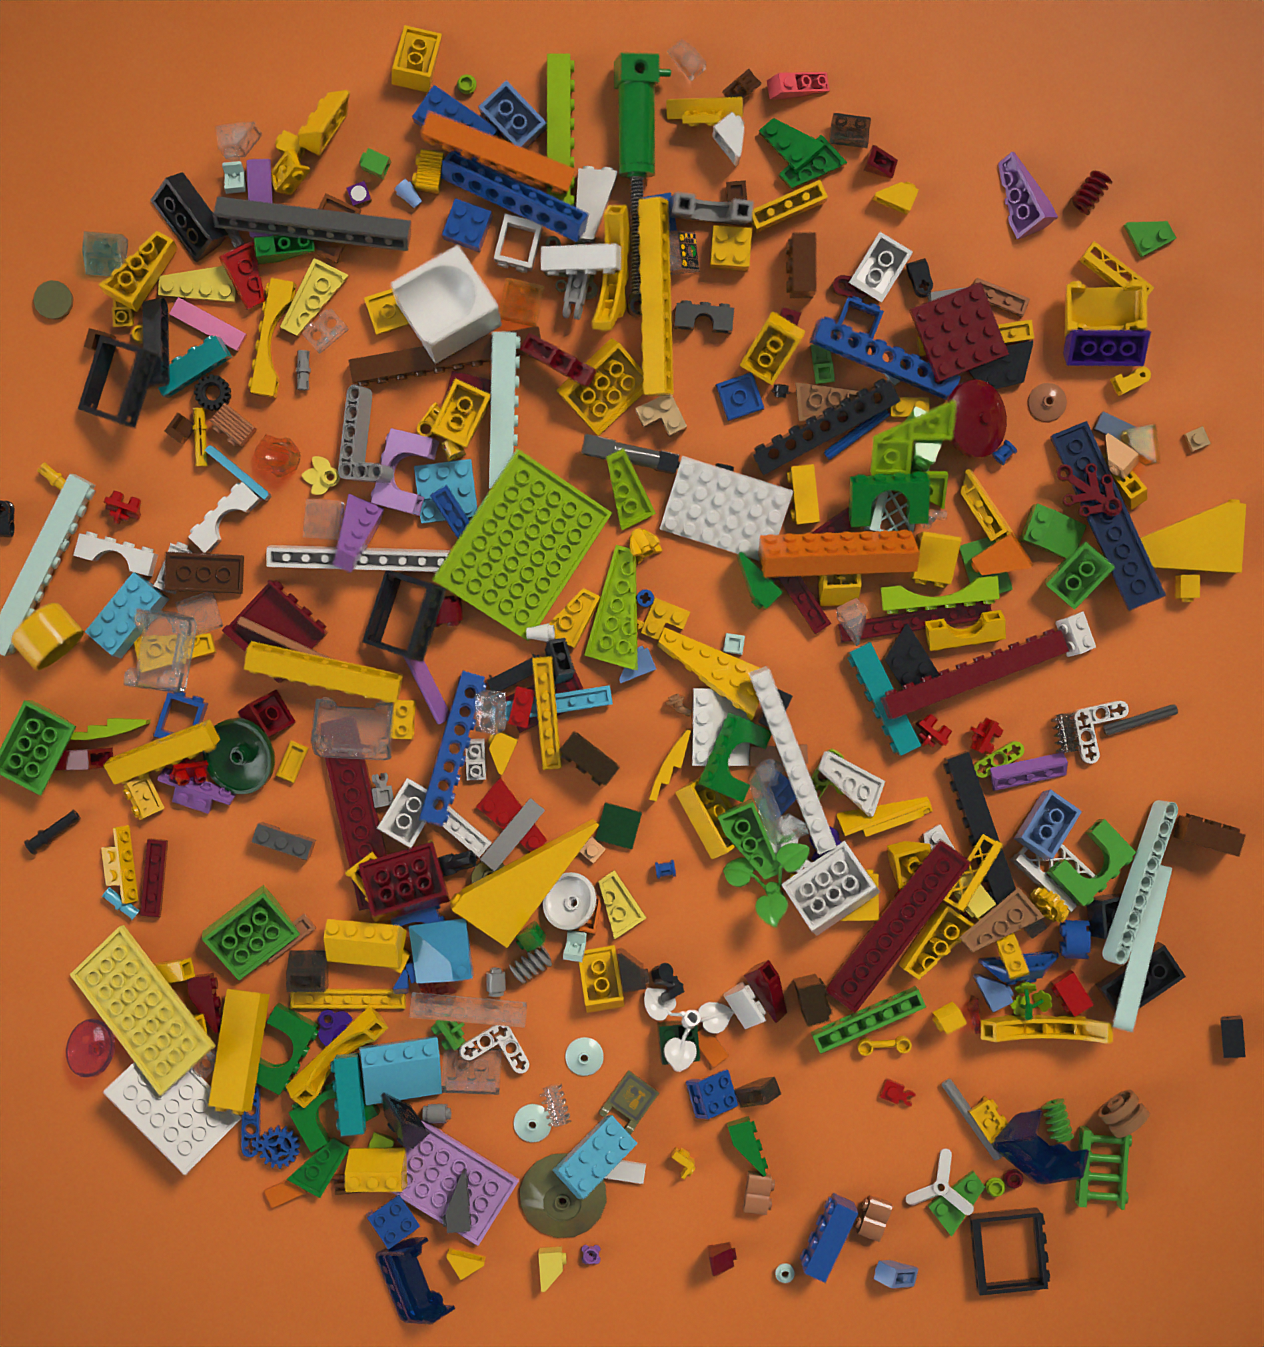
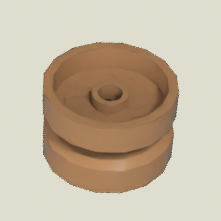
M1125 1090L1109 1099L1101 1107L1098 1115L1105 1124H1110L1109 1129L1116 1138H1122L1139 1129L1147 1121L1150 1113L1142 1103H1139V1098L1132 1090Z

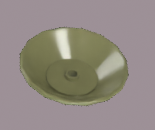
M569 1153L551 1154L538 1160L526 1172L520 1187L521 1208L528 1222L541 1233L556 1238L576 1237L590 1230L601 1218L607 1202L606 1185L603 1180L584 1199H578L552 1171ZM565 1198L566 1202L562 1203L559 1199Z

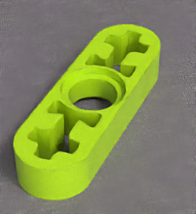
M1011 741L993 751L992 754L979 759L973 764L977 776L984 778L990 775V766L984 769V774L977 772L979 764L987 765V759H989L993 767L1010 764L1022 757L1024 746L1020 742ZM1013 745L1015 747L1019 746V749L1017 750L1018 754H1009L1008 756L1010 757V759L1008 760V757L1003 752V750L1009 752L1012 750ZM996 754L1003 756V762L1000 765H996L993 762V757Z

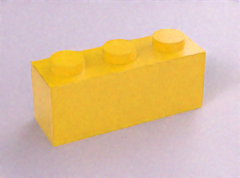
M814 464L792 466L789 468L790 471L787 472V482L791 483V489L793 490L790 502H793L794 510H791V520L795 521V525L819 523L820 517Z

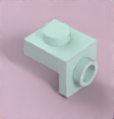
M242 162L222 163L226 194L245 192V171Z
M568 930L563 960L582 962L586 949L587 933Z

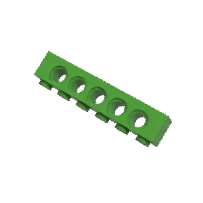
M914 986L863 1008L856 1013L813 1030L811 1034L821 1054L924 1009L926 1005L918 988Z

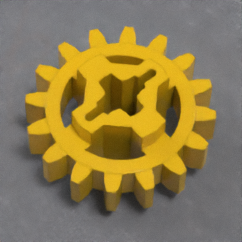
M1038 887L1030 894L1029 900L1047 920L1050 918L1054 923L1055 921L1061 923V921H1065L1070 913L1069 907L1064 904L1065 901L1060 900V896L1056 893L1053 894L1051 890L1048 892L1046 888L1041 889Z

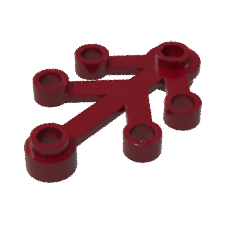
M1089 463L1084 469L1085 474L1089 477L1090 486L1074 476L1073 470L1069 465H1061L1057 469L1056 476L1060 481H1068L1084 492L1077 495H1065L1062 500L1065 506L1070 507L1074 503L1096 500L1100 503V505L1091 507L1088 505L1081 506L1078 511L1081 517L1086 518L1090 514L1105 512L1108 516H1116L1121 512L1122 502L1114 496L1113 477L1110 474H1105L1100 480L1102 486L1105 487V497L1099 491L1096 475L1097 466L1095 464ZM1088 467H1093L1094 472H1089ZM1065 471L1067 476L1062 477L1060 472ZM1104 478H1109L1110 483H1105ZM1067 497L1071 498L1072 503H1067L1065 499ZM1109 504L1115 505V510H1111ZM1082 509H1087L1088 514H1083Z

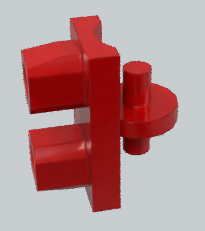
M115 490L110 497H105L106 509L110 510L109 516L114 517L115 524H120L122 520L128 522L129 517L137 520L140 519V499L130 497L128 504L123 503L124 494Z
M928 714L924 719L918 720L915 724L927 734L925 735L922 731L918 734L922 739L920 743L922 747L928 744L933 748L936 743L931 739L941 746H946L949 742L947 739L952 730L942 725L937 732L932 727L938 719L932 714Z
M986 717L984 722H980L977 728L971 726L970 730L974 732L971 739L974 741L970 748L982 754H992L995 746L990 743L992 736L999 738L1003 733V729L998 726L999 723Z
M188 757L183 758L180 763L173 765V771L169 775L170 779L176 780L179 786L189 784L191 777H194L196 783H204L207 779L206 769L208 762L207 760L196 761V759L190 760Z

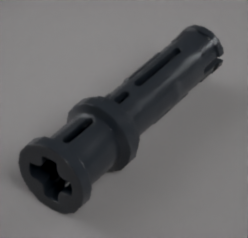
M73 809L47 829L39 830L36 836L30 840H25L24 844L35 855L40 848L51 844L54 837L81 818Z

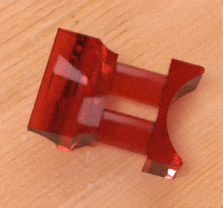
M442 982L418 983L425 1004L434 1001L435 998L449 992V995L456 993L457 989L451 987L448 982H445L446 985L436 988L435 985Z
M971 995L970 1001L966 1003V1008L971 1018V1030L974 1029L975 1034L981 1033L979 998Z

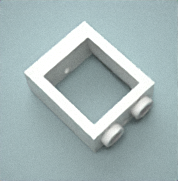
M505 214L494 255V261L497 263V266L502 268L515 267L516 271L522 273L532 272L543 226L529 219ZM508 226L535 233L528 262L501 256Z

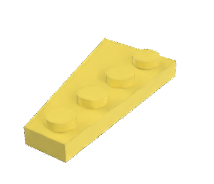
M314 258L280 328L299 337L349 278V275Z
M224 266L159 277L158 296L236 303L237 291Z

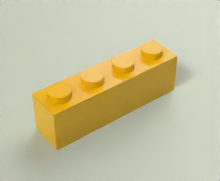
M821 180L753 209L751 225L755 233L826 203L828 196Z

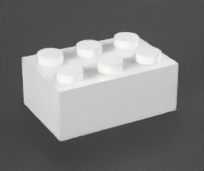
M407 778L377 829L411 848L426 823L419 821L427 789ZM438 799L433 801L434 808L439 801Z

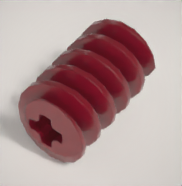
M1091 171L1090 177L1085 179L1081 189H1078L1076 195L1071 198L1072 203L1080 212L1090 215V211L1087 208H1095L1092 201L1095 203L1100 201L1097 195L1103 197L1104 193L1101 189L1107 191L1109 187L1106 183L1112 184V180L1100 171Z

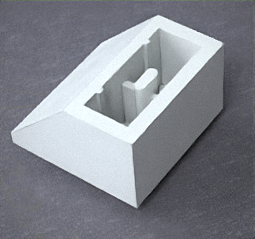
M741 982L723 994L745 1029L766 1021L764 1017L766 1014L765 1009L759 1000H754L756 996L749 984L745 986Z

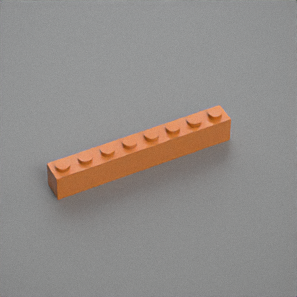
M431 111L428 112L421 131V137L424 138L423 141L434 145L438 143L442 145L444 150L453 152V150L458 151L462 157L467 159L476 158L480 164L485 166L494 165L500 172L508 174L509 171L516 174L515 177L520 180H532L534 185L541 188L547 186L552 188V192L559 195L568 193L576 171L573 167Z

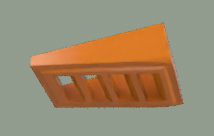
M596 895V902H598L595 906L596 913L593 912L591 916L595 917L594 921L588 920L585 923L593 925V928L581 926L577 928V931L596 935L603 896Z

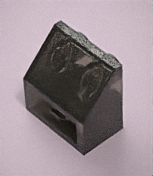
M290 950L286 972V992H326L328 989V961L325 950Z

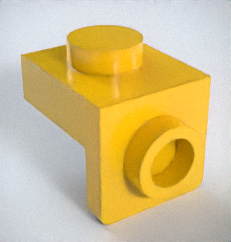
M675 1147L671 1152L672 1158L685 1166L680 1173L681 1178L690 1177L696 1168L694 1166L695 1161L690 1157L691 1154L687 1150Z

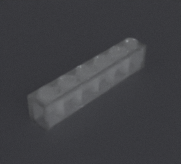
M412 992L409 1018L525 1028L527 1002Z

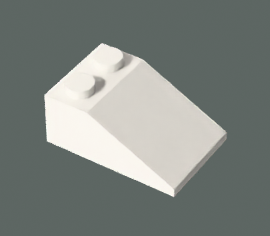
M879 232L849 283L882 303L913 251Z

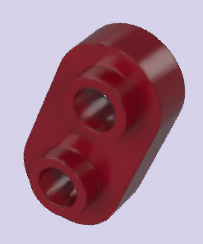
M840 275L833 281L832 288L837 295L845 297L855 296L860 299L868 296L865 292H858L857 287L849 283L852 276ZM839 283H843L845 285V288L840 289L838 286Z

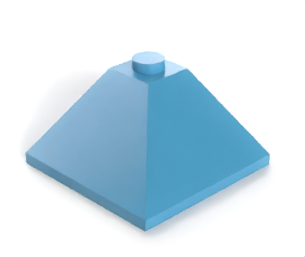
M464 918L408 926L416 983L450 982L473 978L474 971L467 921Z

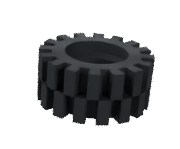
M213 374L205 375L202 380H198V385L195 384V399L205 409L218 411L224 403L229 404L231 388L221 377L214 376ZM213 385L217 386L220 390L219 397L215 400H209L206 397L207 388Z

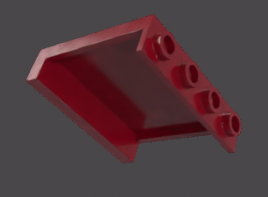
M268 580V584L242 612L222 629L245 653L252 641L289 650L292 649L239 625L237 622L240 617H245L311 649L328 633L325 630L327 626L318 619L316 621L311 617L313 613L304 606L302 608L298 605L297 602L299 600L293 594L284 592L283 589L285 587L277 580ZM279 677L273 679L276 680L278 683H282V681L285 678Z

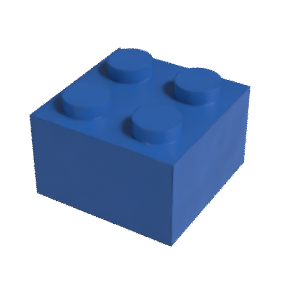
M455 198L442 233L444 240L480 252L493 218L492 212Z

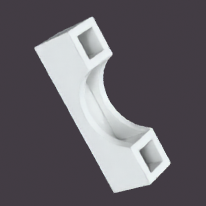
M245 483L235 484L230 490L232 493L227 498L225 496L221 498L217 503L218 507L214 511L210 510L204 516L205 520L200 525L196 524L190 530L191 534L188 537L204 553L209 554L222 541L219 526L226 514L235 510L249 513L262 500Z
M86 531V535L79 533L73 556L98 561L105 553L117 551L126 558L129 571L153 577L159 555L153 553L154 549L142 546L140 550L134 548L135 544L124 541L122 545L116 543L117 539L105 536L104 539L97 538L98 534L88 531Z

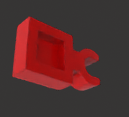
M886 1078L879 1096L896 1104L903 1100L905 1105L912 1106V1102L907 1101V1097L909 1095L916 1097V1094L911 1090L904 1091V1085Z

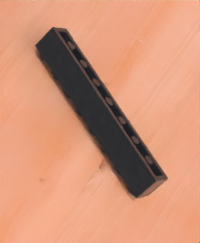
M964 751L944 758L945 763L943 767L946 774H949L952 781L949 782L950 788L953 793L956 792L958 799L955 802L958 810L963 812L962 822L965 829L968 828L969 830L968 840L971 847L976 846L982 834L994 841L1000 842L969 752ZM984 840L980 846L982 854L988 853L993 844ZM1001 849L983 879V882H987L989 890H986L996 904L1001 903L1016 890L1003 849ZM981 857L975 858L977 864L982 865Z

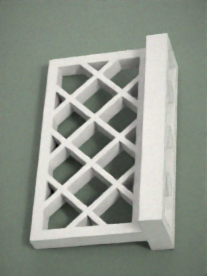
M1063 844L1060 847L1062 858H1053L1051 860L1040 859L1038 855H1036V859H1029L1024 854L1028 848L1023 846L1010 860L1041 889L1046 888L1048 892L1051 890L1053 894H1058L1060 900H1064V904L1072 912L1076 908V904L1051 877L1049 878L1046 875V872L1040 869V861H1049L1050 869L1053 866V860H1073L1076 871L1079 874L1086 873L1091 878L1096 875Z

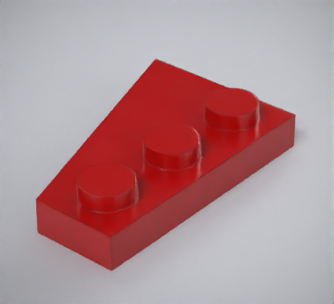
M254 240L219 257L246 310L265 301L262 281L257 267L258 261L254 251Z

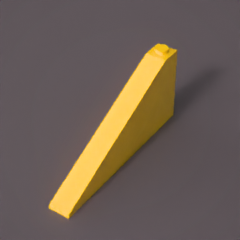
M1228 499L1227 503L1217 505L1140 537L1153 568L1242 573L1246 504L1240 503V500Z
M591 819L461 889L450 900L452 911L508 948L599 824L596 820Z

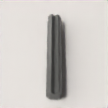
M1172 704L1104 725L1103 730L1105 735H1112L1178 714V709L1176 705Z

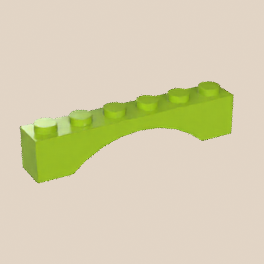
M998 576L977 577L960 591L940 597L917 595L900 585L880 587L882 610H887V614L899 613L898 609L905 608L906 612L918 611V607L932 610L937 609V605H945V608L956 607V603L972 606L976 605L975 601H983V604L995 603V599H1000Z

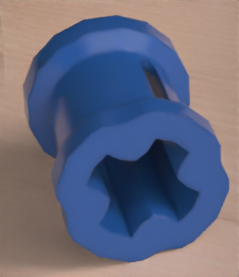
M1005 440L1003 445L992 453V456L998 463L1005 465V461L1012 454H1016L1017 449L1008 440Z
M641 590L637 595V601L640 606L648 607L653 603L654 595L650 590ZM645 593H648L651 601H647L644 604L642 603L643 600L640 599V595L644 596Z
M674 859L660 864L655 862L657 879L670 875L676 877Z

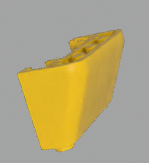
M1138 279L1130 280L1125 287L1086 288L1081 281H1073L1066 285L1065 338L1072 330L1147 329L1146 282H1141Z

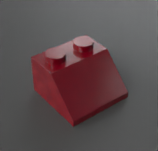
M277 690L258 698L238 711L241 719L256 724L265 732L268 738L296 722Z

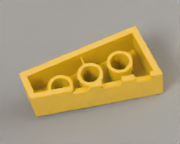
M156 231L139 247L135 254L130 255L125 260L126 262L119 269L116 268L106 281L103 280L99 284L103 293L137 312L178 248L174 240Z
M941 902L898 965L917 979H921L944 955L949 954L955 945L962 942L960 937L975 924Z

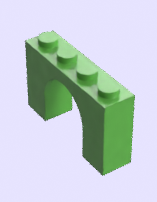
M1098 819L1085 832L1101 849L1103 854V867L1096 876L1089 879L1083 877L1066 859H1059L1046 872L1077 906H1088L1094 900L1093 896L1097 892H1102L1107 887L1106 883L1110 879L1116 878L1120 874V869L1124 865H1128L1133 860L1132 856L1136 853L1105 819Z

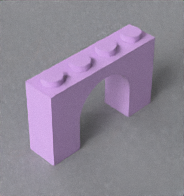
M391 428L386 436V447L381 455V464L390 466L395 472L397 464L407 456L413 455L435 460L439 441ZM394 476L389 483H376L375 488L371 492V503L420 516L424 497L400 490L395 483Z

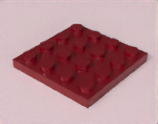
M981 282L909 310L937 382L1009 354Z

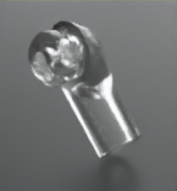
M929 510V522L921 524L922 528L929 529L936 519L946 520L947 511Z

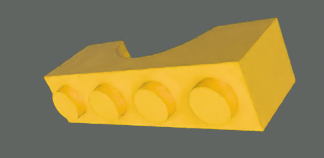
M997 610L983 612L974 625L965 629L953 628L944 619L925 621L926 642L930 651H939L951 647L959 648L971 644L978 645L990 641L997 642L1006 639V620L1002 611Z

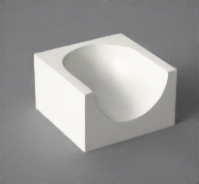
M458 245L391 283L396 304L435 364L502 326L497 303Z

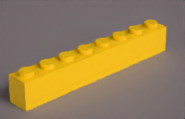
M253 641L247 647L244 670H249L253 674L263 673L272 678L281 677L290 682L299 681L309 686H322L332 691H344L349 695L358 694L368 699L377 698L386 703L397 702L403 674Z

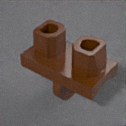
M747 69L726 87L722 93L726 97H742L744 100L761 85V82L750 69Z

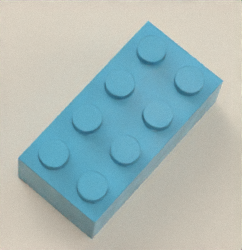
M133 572L86 629L85 633L109 654L122 658L170 599L154 587L145 577Z
M607 1115L552 1171L578 1199H584L638 1143L613 1115Z

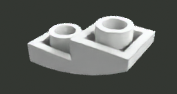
M485 738L471 739L469 748L466 749L467 780H486Z

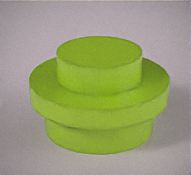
M466 74L458 79L457 86L461 93L471 94L475 91L477 83L473 76Z
M998 1177L990 1178L986 1183V1191L993 1197L1001 1196L1005 1191V1184Z

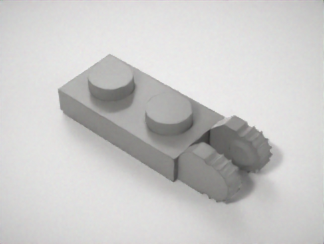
M578 272V275H569L564 296L563 318H569L571 304L576 305L574 318L577 320L581 318L590 275L585 274V272Z

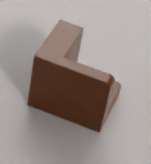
M89 328L84 347L96 351L100 335L115 340L116 337L110 333Z
M177 413L164 432L179 443L185 444L194 431L192 430L194 423L180 413Z

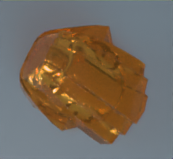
M265 434L264 439H261L255 449L257 470L270 471L277 478L297 470L301 459V452L290 438L278 439Z

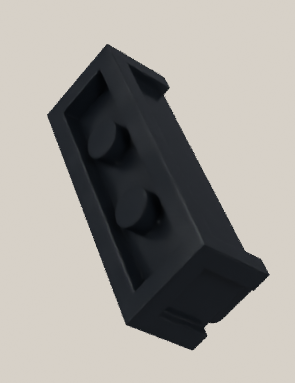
M532 653V658L540 657V655L535 656V654ZM532 658L495 677H492L490 674V679L487 682L493 694L533 675Z

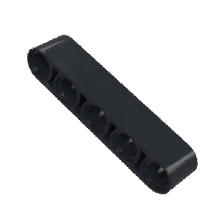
M162 297L144 301L142 305L143 348L158 353L148 389L167 386L170 382L168 305ZM147 354L146 360L149 361L150 355Z

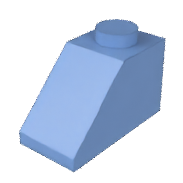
M643 646L637 648L638 671L624 667L619 679L620 683L656 670L648 648L644 649Z
M979 974L973 975L992 1012L1014 1002L1012 999L1014 994L1009 985L1005 986L1001 981Z
M880 1260L875 1268L874 1279L890 1288L914 1287L919 1268L892 1260Z

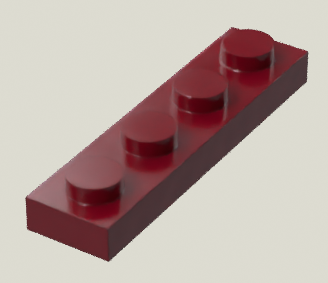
M801 576L777 577L814 634H817L831 624Z
M147 839L140 916L161 917L168 840Z

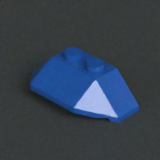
M1052 950L1023 954L1029 975L1010 980L1000 956L980 958L979 963L1001 981L1006 982L1007 985L1017 984V981L1021 980L1031 983L1036 982V979L1042 978L1058 959L1059 953Z

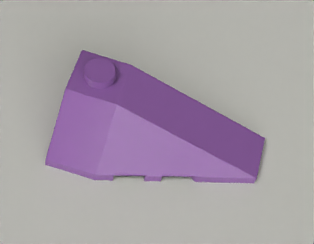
M1011 152L998 163L1002 186L1005 187L1007 197L1005 198V204L1009 208L1010 216H1008V220L1017 239L1044 229L1058 218L1050 200L1015 152Z

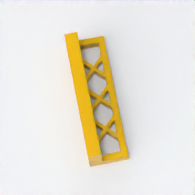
M1095 241L1092 242L1079 259L1081 263L1113 287H1125L1129 282L1120 274L1127 273L1130 275L1131 280L1138 279L1141 282H1146L1148 289L1147 299L1155 288ZM1093 248L1100 252L1101 260L1091 253ZM1112 261L1115 264L1116 271L1106 265L1105 262Z
M982 834L968 857L970 861L981 857L982 865L979 869L972 870L970 864V871L964 872L963 875L971 874V883L968 886L962 887L961 880L959 879L943 900L964 912L1001 851L1003 844ZM984 840L993 844L988 853L982 854L980 846ZM958 882H959L960 888H956V889H955V887L957 886V884H958ZM961 890L962 898L958 904L949 899L952 892Z

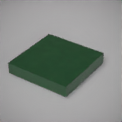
M605 802L595 840L633 849L642 812Z

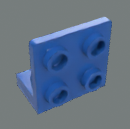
M729 1070L720 1071L704 1079H690L686 1081L696 1118L710 1119L738 1106Z
M400 1195L391 1199L375 1212L371 1210L366 1214L388 1250L420 1227Z

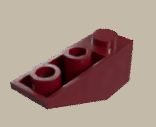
M769 960L753 966L744 977L773 1021L777 1023L787 1014L780 976Z
M214 973L195 975V977L187 979L189 998L199 1012L204 1014V1018L212 1030L218 1033L221 1028L222 1015L219 1014L221 1000L216 993V989H218L217 977H214Z

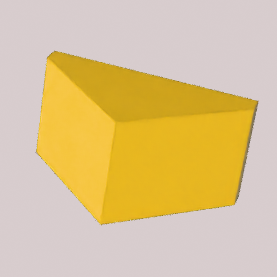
M449 1248L447 1253V1259L460 1280L482 1268L486 1256Z

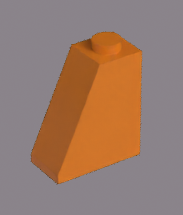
M1013 532L971 559L973 561L971 563L976 573L980 572L981 575L1029 569L1033 566L1032 561Z

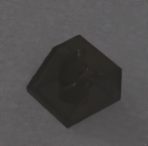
M618 948L623 992L646 989V984L649 983L648 968L644 969L643 963L623 948Z

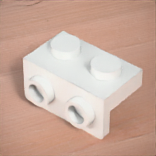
M1084 611L1055 622L1057 629L1062 631L1069 652L1066 654L1068 657L1096 648Z

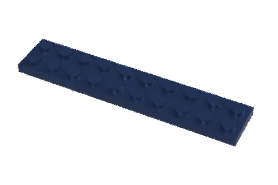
M1085 421L1051 435L1050 438L1062 465H1069L1073 470V475L1089 486V477L1085 474L1084 469L1089 463L1097 466L1096 475L1099 491L1106 497L1105 487L1102 486L1100 480L1105 474L1111 475L1088 422ZM1088 467V471L1092 473L1094 468ZM1104 478V482L1108 484L1110 479ZM1113 480L1114 496L1122 502L1121 512L1116 516H1108L1105 512L1090 514L1086 518L1104 558L1115 566L1111 574L1128 611L1163 598L1166 594ZM1071 484L1076 495L1084 493L1076 486ZM1096 500L1080 502V505L1091 507L1100 505V503ZM1109 504V508L1115 510V505ZM1083 508L1084 514H1088V510Z

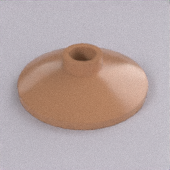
M1043 383L1032 390L1029 395L1028 405L1031 413L1037 419L1053 421L1064 413L1067 398L1064 391L1058 385ZM1047 398L1052 399L1051 405L1046 403Z

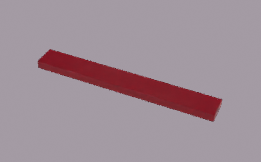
M976 601V605L972 606L958 604L952 608L939 607L932 610H920L838 624L840 641L842 643L901 633L906 623L909 624L912 631L925 629V621L944 619L948 625L978 621L983 612L991 611V605L983 604V601Z

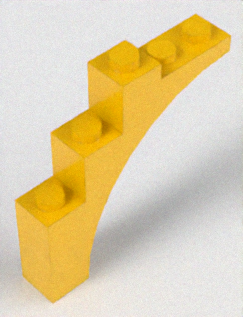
M608 205L604 212L605 244L621 246V270H615V274L603 275L599 304L592 321L593 329H600L601 331L612 330L617 318L622 317L627 308L625 285L629 279L627 256L631 250L627 205Z
M1010 1014L981 1020V1039L1001 1042L1017 1039L1052 1038L1113 1043V1023L1086 1019V1017L1078 1015L1074 1017L1071 1014L1058 1017L1039 1014L1034 1015L1031 1020H1026L1023 1016Z

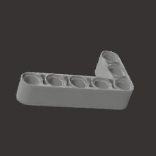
M351 385L346 395L338 474L343 479L353 481L389 483L394 476V471L390 466L365 463L372 391L369 388Z

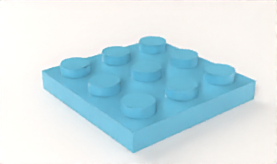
M471 459L414 466L417 495L424 497L420 512L421 524L446 521L430 494L445 485L449 487L467 517H473L478 507Z

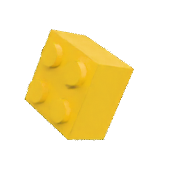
M713 225L710 269L748 271L752 228Z

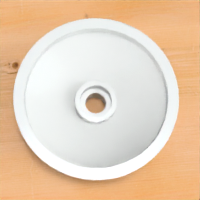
M573 872L564 873L543 900L544 914L547 920L559 929H577L591 918L596 906V892L592 883L585 876Z

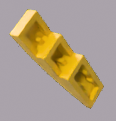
M685 730L666 756L655 778L649 800L657 801L661 783L669 785L673 767H682L691 730Z

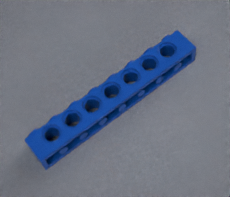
M454 150L443 160L441 179L576 242L586 231L589 213L497 170L482 165L473 159L464 158Z
M829 317L816 321L809 343L945 400H948L953 389L959 384L961 378L959 375L942 380L937 384L929 361L921 360L922 357L919 355L904 353L905 350L900 347H890L883 340L869 338L870 335L867 333L852 331V327L844 324L838 325L835 323V320ZM831 331L837 334L836 340L831 338ZM849 338L854 341L853 348L848 344ZM866 346H869L871 348V355H868L866 353ZM884 353L889 357L888 362H885L883 359ZM901 360L906 364L905 370L900 366ZM918 368H921L923 371L922 377L918 375Z
M467 671L461 672L419 821L440 827L448 821L450 812L447 811L448 805L453 804L455 793H452L454 785L458 786L461 776L458 774L459 767L463 768L466 756H463L464 749L469 748L471 741L468 735L470 730H474L476 719H473L474 714L479 712L482 701H479L480 693L484 694L487 685L484 682L485 677ZM471 689L474 692V698H467L465 690ZM460 708H467L469 710V716H461L459 712ZM455 726H461L464 729V734L457 735L454 732ZM449 745H457L459 752L452 754L449 751ZM444 763H451L453 771L450 773L446 772L443 768ZM440 781H445L448 784L447 791H441L438 788ZM438 799L443 803L441 810H436L433 807L434 800Z

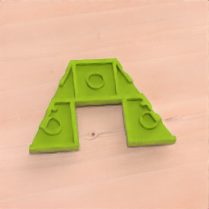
M955 400L873 436L871 475L874 476L878 473L894 475L898 472L913 474L918 472L910 471L913 440H952L956 410ZM922 471L927 473L930 479L929 501L940 506L941 509H945L948 472Z

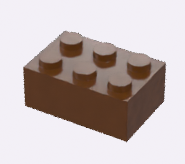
M792 233L791 238L786 243V254H789L788 262H786V274H790L786 282V293H790V298H813L816 293V233Z
M1186 813V817L1179 815L1173 835L1174 838L1234 856H1240L1246 836L1240 833L1241 829L1225 824L1222 826V823L1205 819L1203 822L1204 818Z

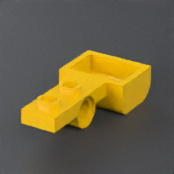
M983 915V916H982L981 918H979L978 920L976 919V922H978L979 920H981L985 915ZM1011 933L997 940L998 952L1010 980L1029 975L1028 967L1015 934Z

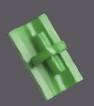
M447 1012L431 1027L435 1035L443 1033L446 1037L441 1042L446 1051L452 1048L455 1051L465 1042L463 1038L464 1032L461 1029L465 1025L464 1022L457 1023L455 1018L451 1019Z

